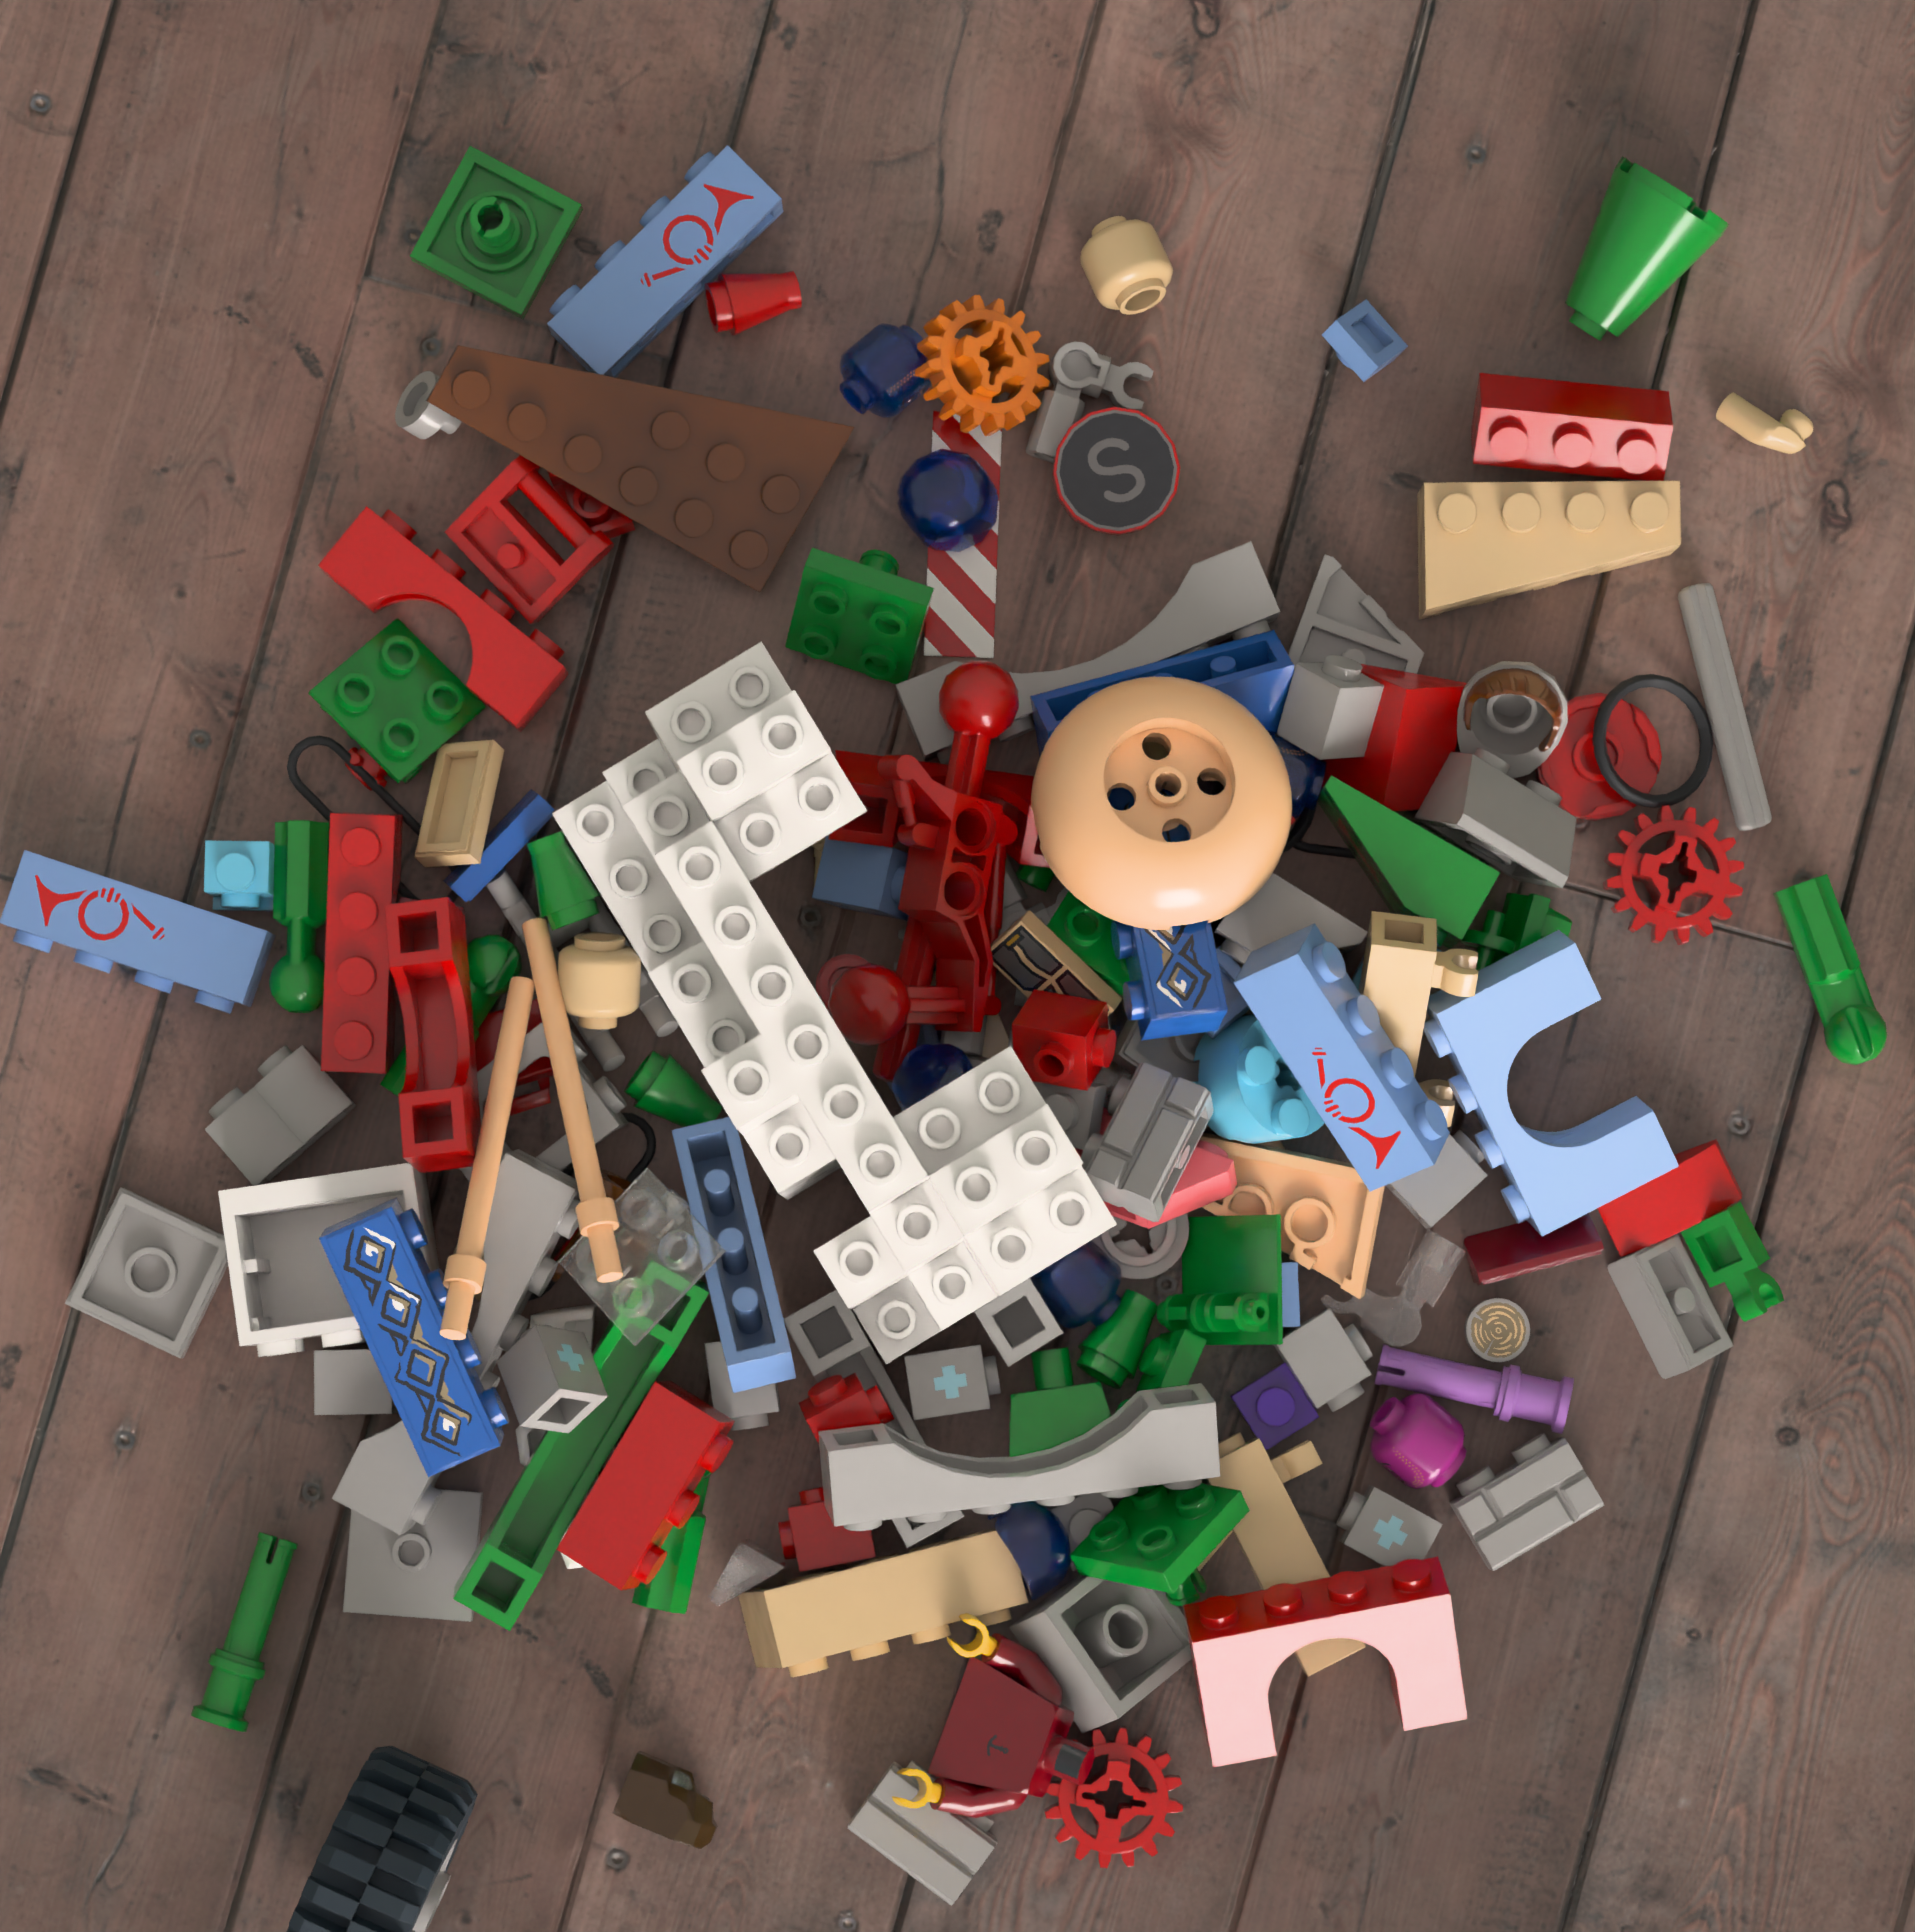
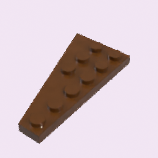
M461 345L456 346L426 399L427 402L759 593L855 428L853 426Z

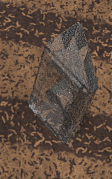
M748 1538L742 1540L737 1545L709 1596L712 1598L711 1602L718 1606L728 1602L778 1573L788 1561Z

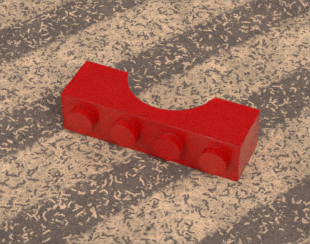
M366 506L318 564L320 569L374 614L390 605L413 600L435 603L454 613L465 624L472 644V666L466 686L483 703L519 732H522L569 675L565 666L559 662V659L565 652L538 629L535 628L528 637L510 623L509 620L516 612L487 588L478 597L463 585L460 580L465 576L466 572L442 551L436 549L429 557L416 547L411 540L416 536L417 532L391 510L387 509L379 517Z
M835 750V759L867 812L829 834L828 839L893 847L899 842L897 836L898 828L905 822L901 808L897 807L891 780L882 779L878 773V762L883 756ZM918 761L932 780L945 786L947 764ZM985 770L980 799L1002 804V812L1014 821L1018 829L1017 838L1012 844L1007 845L1006 853L1018 864L1050 868L1039 847L1041 842L1035 826L1033 810H1031L1034 776Z
M349 812L330 813L321 1071L386 1074L394 1063L396 1004L393 992V976L388 962L384 905L396 903L401 879L403 815Z
M449 897L387 904L384 907L388 962L400 1000L406 1042L405 1082L402 1091L398 1094L403 1159L420 1173L473 1167L481 1119L465 915Z

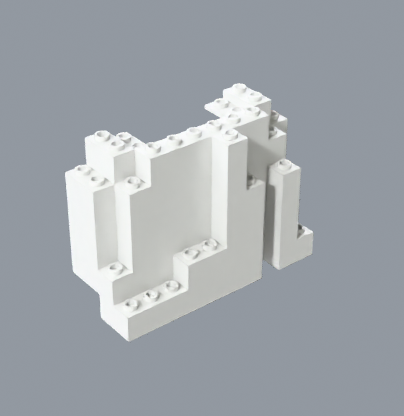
M762 641L645 711L658 739L603 771L602 773L607 781L552 813L648 971V975L705 1067L701 1070L736 1129L746 1139L777 1192L789 1200L842 1168L871 1215L870 1217L815 1249L814 1253L848 1309H853L885 1364L890 1363L1117 1225L1081 1166L1083 1161L1050 1107L1043 1100L1011 1046L892 1117L750 884L751 881L867 812L795 690L791 691Z

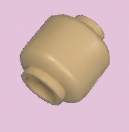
M1114 216L1097 224L1092 230V237L1082 248L1080 263L1098 301L1103 307L1120 310L1122 314L1126 315L1137 314L1154 307L1166 294L1165 288L1171 281L1173 267L1153 226L1148 222L1138 219L1126 220L1123 216Z
M604 932L581 933L574 936V944L566 946L559 952L558 980L566 1012L579 1016L578 1025L587 1029L617 1027V1017L629 1015L639 1007L641 960L634 948L625 945V936Z

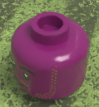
M1413 1393L1400 1401L1396 1397H1391L1378 1408L1371 1419L1370 1427L1375 1430L1370 1444L1373 1458L1410 1488L1421 1489L1428 1485L1437 1488L1443 1485L1457 1472L1465 1459L1467 1451L1463 1446L1465 1433L1462 1424L1426 1394Z

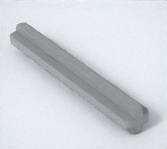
M1710 583L1687 586L1678 593V600L1736 827L1742 831L1760 828L1771 822L1772 815L1714 589Z

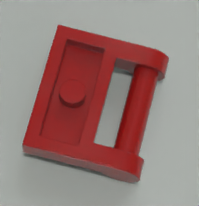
M519 455L444 533L530 624L539 622L589 569L599 563L611 551L614 543L602 530L594 532L538 473L540 466ZM520 489L576 549L566 561L559 556L508 501L517 490Z

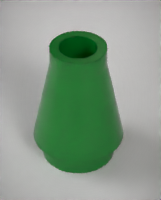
M563 831L526 844L532 860L540 918L547 916L552 931L600 913L595 898L601 895L567 844Z
M654 1050L642 1061L624 1089L627 1095L635 1099L634 1107L681 1127L716 1120L723 1107L702 1089L671 1054L664 1058Z
M1126 1289L1117 1304L1078 1346L1082 1353L1076 1365L1097 1381L1109 1387L1121 1389L1126 1378L1134 1379L1158 1306L1145 1296Z

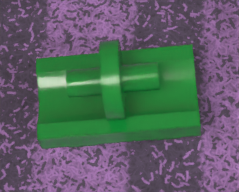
M1507 893L1502 913L1488 910L1482 932L1468 929L1460 942L1477 949L1476 970L1479 971L1557 930H1560L1568 937L1572 926L1571 919L1549 908L1550 898L1534 893H1529V896Z

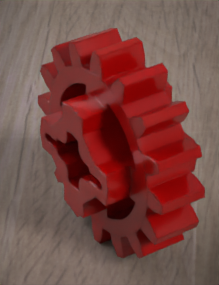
M1662 806L1658 809L1657 823L1655 824L1644 813L1634 818L1635 827L1638 831L1636 836L1631 832L1621 830L1614 837L1619 845L1624 848L1623 853H1609L1605 856L1604 862L1613 868H1617L1618 871L1617 876L1603 882V887L1607 890H1619L1622 897L1611 907L1612 912L1615 914L1629 909L1634 916L1629 923L1628 930L1634 933L1645 924L1651 926V942L1658 944L1662 942L1667 930L1673 931L1678 945L1686 944L1689 942L1690 927L1693 926L1701 936L1706 937L1713 933V927L1709 917L1713 915L1724 921L1729 919L1733 913L1723 902L1724 898L1739 897L1743 892L1742 887L1730 882V875L1744 869V862L1737 860L1728 861L1725 853L1736 844L1735 838L1729 837L1718 841L1713 834L1717 830L1719 820L1714 817L1701 827L1695 824L1696 808L1693 807L1685 809L1680 820H1674L1670 806ZM1671 833L1670 839L1667 840L1665 851L1658 855L1638 853L1642 845L1649 839L1661 834ZM1697 842L1710 856L1714 870L1706 869L1695 852ZM1678 855L1677 861L1680 862L1678 867L1679 873L1688 876V882H1683L1675 887L1672 894L1669 895L1670 889L1667 888L1668 878L1659 874V868H1665L1671 864L1675 856ZM1633 880L1642 882L1652 898L1650 909L1638 897ZM1690 895L1709 898L1705 905L1696 913L1685 917H1676L1684 898Z
M1119 1726L1114 1740L1105 1741L1102 1731L1097 1727L1092 1729L1093 1744L1089 1745V1747L1095 1750L1094 1758L1107 1754L1105 1767L1091 1778L1086 1779L1082 1785H1077L1060 1778V1781H1050L1046 1793L1058 1796V1803L1050 1805L1044 1811L1046 1819L1062 1818L1064 1824L1055 1834V1838L1059 1843L1067 1841L1073 1836L1078 1840L1074 1852L1075 1858L1082 1860L1091 1849L1098 1851L1100 1868L1107 1869L1112 1854L1121 1853L1126 1866L1132 1867L1134 1866L1133 1850L1142 1847L1145 1852L1153 1857L1158 1853L1152 1839L1157 1832L1169 1837L1174 1835L1175 1830L1165 1820V1816L1167 1813L1182 1812L1183 1804L1174 1798L1168 1797V1791L1182 1785L1179 1775L1170 1774L1164 1776L1161 1771L1171 1760L1167 1751L1159 1753L1154 1757L1148 1754L1152 1738L1149 1735L1144 1734L1134 1745L1128 1743L1126 1726ZM1073 1737L1072 1739H1070V1740L1076 1741V1742H1078V1743H1081L1080 1741H1078V1740L1075 1739L1074 1737ZM1131 1758L1140 1762L1149 1771L1154 1780L1156 1790L1139 1787L1129 1774ZM1117 1780L1120 1781L1123 1793L1132 1796L1135 1800L1142 1801L1130 1800L1129 1803H1119L1116 1813H1107L1103 1801L1094 1798L1093 1794L1087 1793L1096 1794L1097 1791H1107L1110 1781ZM1070 1803L1076 1804V1806L1087 1807L1097 1820L1095 1836L1083 1829L1076 1821L1071 1811ZM1152 1815L1146 1825L1138 1832L1129 1837L1119 1839L1121 1827L1135 1816Z

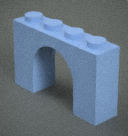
M1560 930L1479 970L1475 996L1460 997L1446 993L1443 990L1429 996L1427 1012L1430 1020L1424 1023L1423 1030L1436 1055L1439 1058L1447 1054L1457 1073L1456 1076L1448 1079L1450 1087L1462 1110L1466 1114L1474 1110L1483 1131L1475 1134V1139L1489 1166L1492 1169L1499 1165L1501 1166L1509 1183V1186L1501 1189V1193L1508 1209L1518 1224L1527 1220L1541 1236H1544L1679 1166L1654 1111L1637 1096L1578 1126L1563 1131L1544 1132L1533 1130L1519 1124L1514 1118L1508 1102L1507 1081L1510 1067L1518 1051L1539 1031L1601 1000L1576 943Z

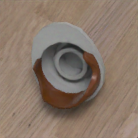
M1501 661L1476 672L1465 685L1458 707L1457 739L1460 753L1474 755L1476 749L1480 748L1507 762L1511 766L1507 773L1509 777L1514 779L1530 774L1547 760L1560 742L1568 723L1567 698L1555 677L1531 662Z

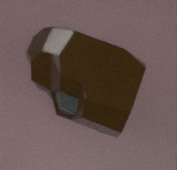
M638 1751L613 1814L639 1827L694 1848L702 1849L712 1841L718 1827L714 1820L713 1802L697 1790L692 1772L645 1752Z

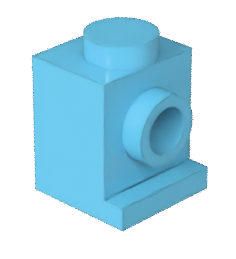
M205 840L204 892L213 897V910L273 911L274 844L270 841Z

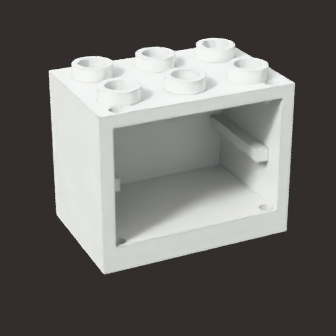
M409 1163L218 1191L239 1346H257L258 1357L305 1351L303 1339L321 1336L323 1348L366 1342L319 1240L323 1231L332 1225L397 1197L403 1212L413 1208L424 1228L428 1244L420 1249L430 1271L439 1268L426 1173H420Z

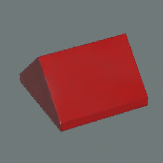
M1361 664L1363 667L1361 673L1384 685L1364 757L1323 759L1318 785L1323 787L1332 775L1392 811L1419 810L1449 754L1455 752L1458 707L1463 689L1467 683Z

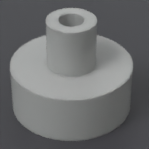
M431 371L420 373L408 384L398 401L395 412L396 424L419 439H427L439 429L447 434H452L462 422L426 401L439 378L438 375Z

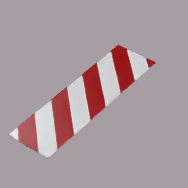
M933 411L927 586L934 588L925 620L924 656L993 658L1002 429L991 436H984L979 425L968 433H964L960 429L961 417L954 414L943 421L939 417L940 411Z

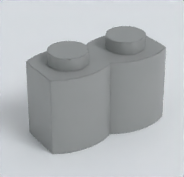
M287 1045L280 1048L257 1069L263 1076V1079L252 1089L243 1094L237 1087L221 1098L209 1110V1114L215 1120L205 1128V1131L253 1186L269 1183L357 1106L327 1071H321V1064L303 1045L294 1052Z

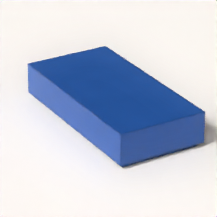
M531 789L486 835L481 863L458 865L443 881L465 902H471L553 816L552 813L555 809Z

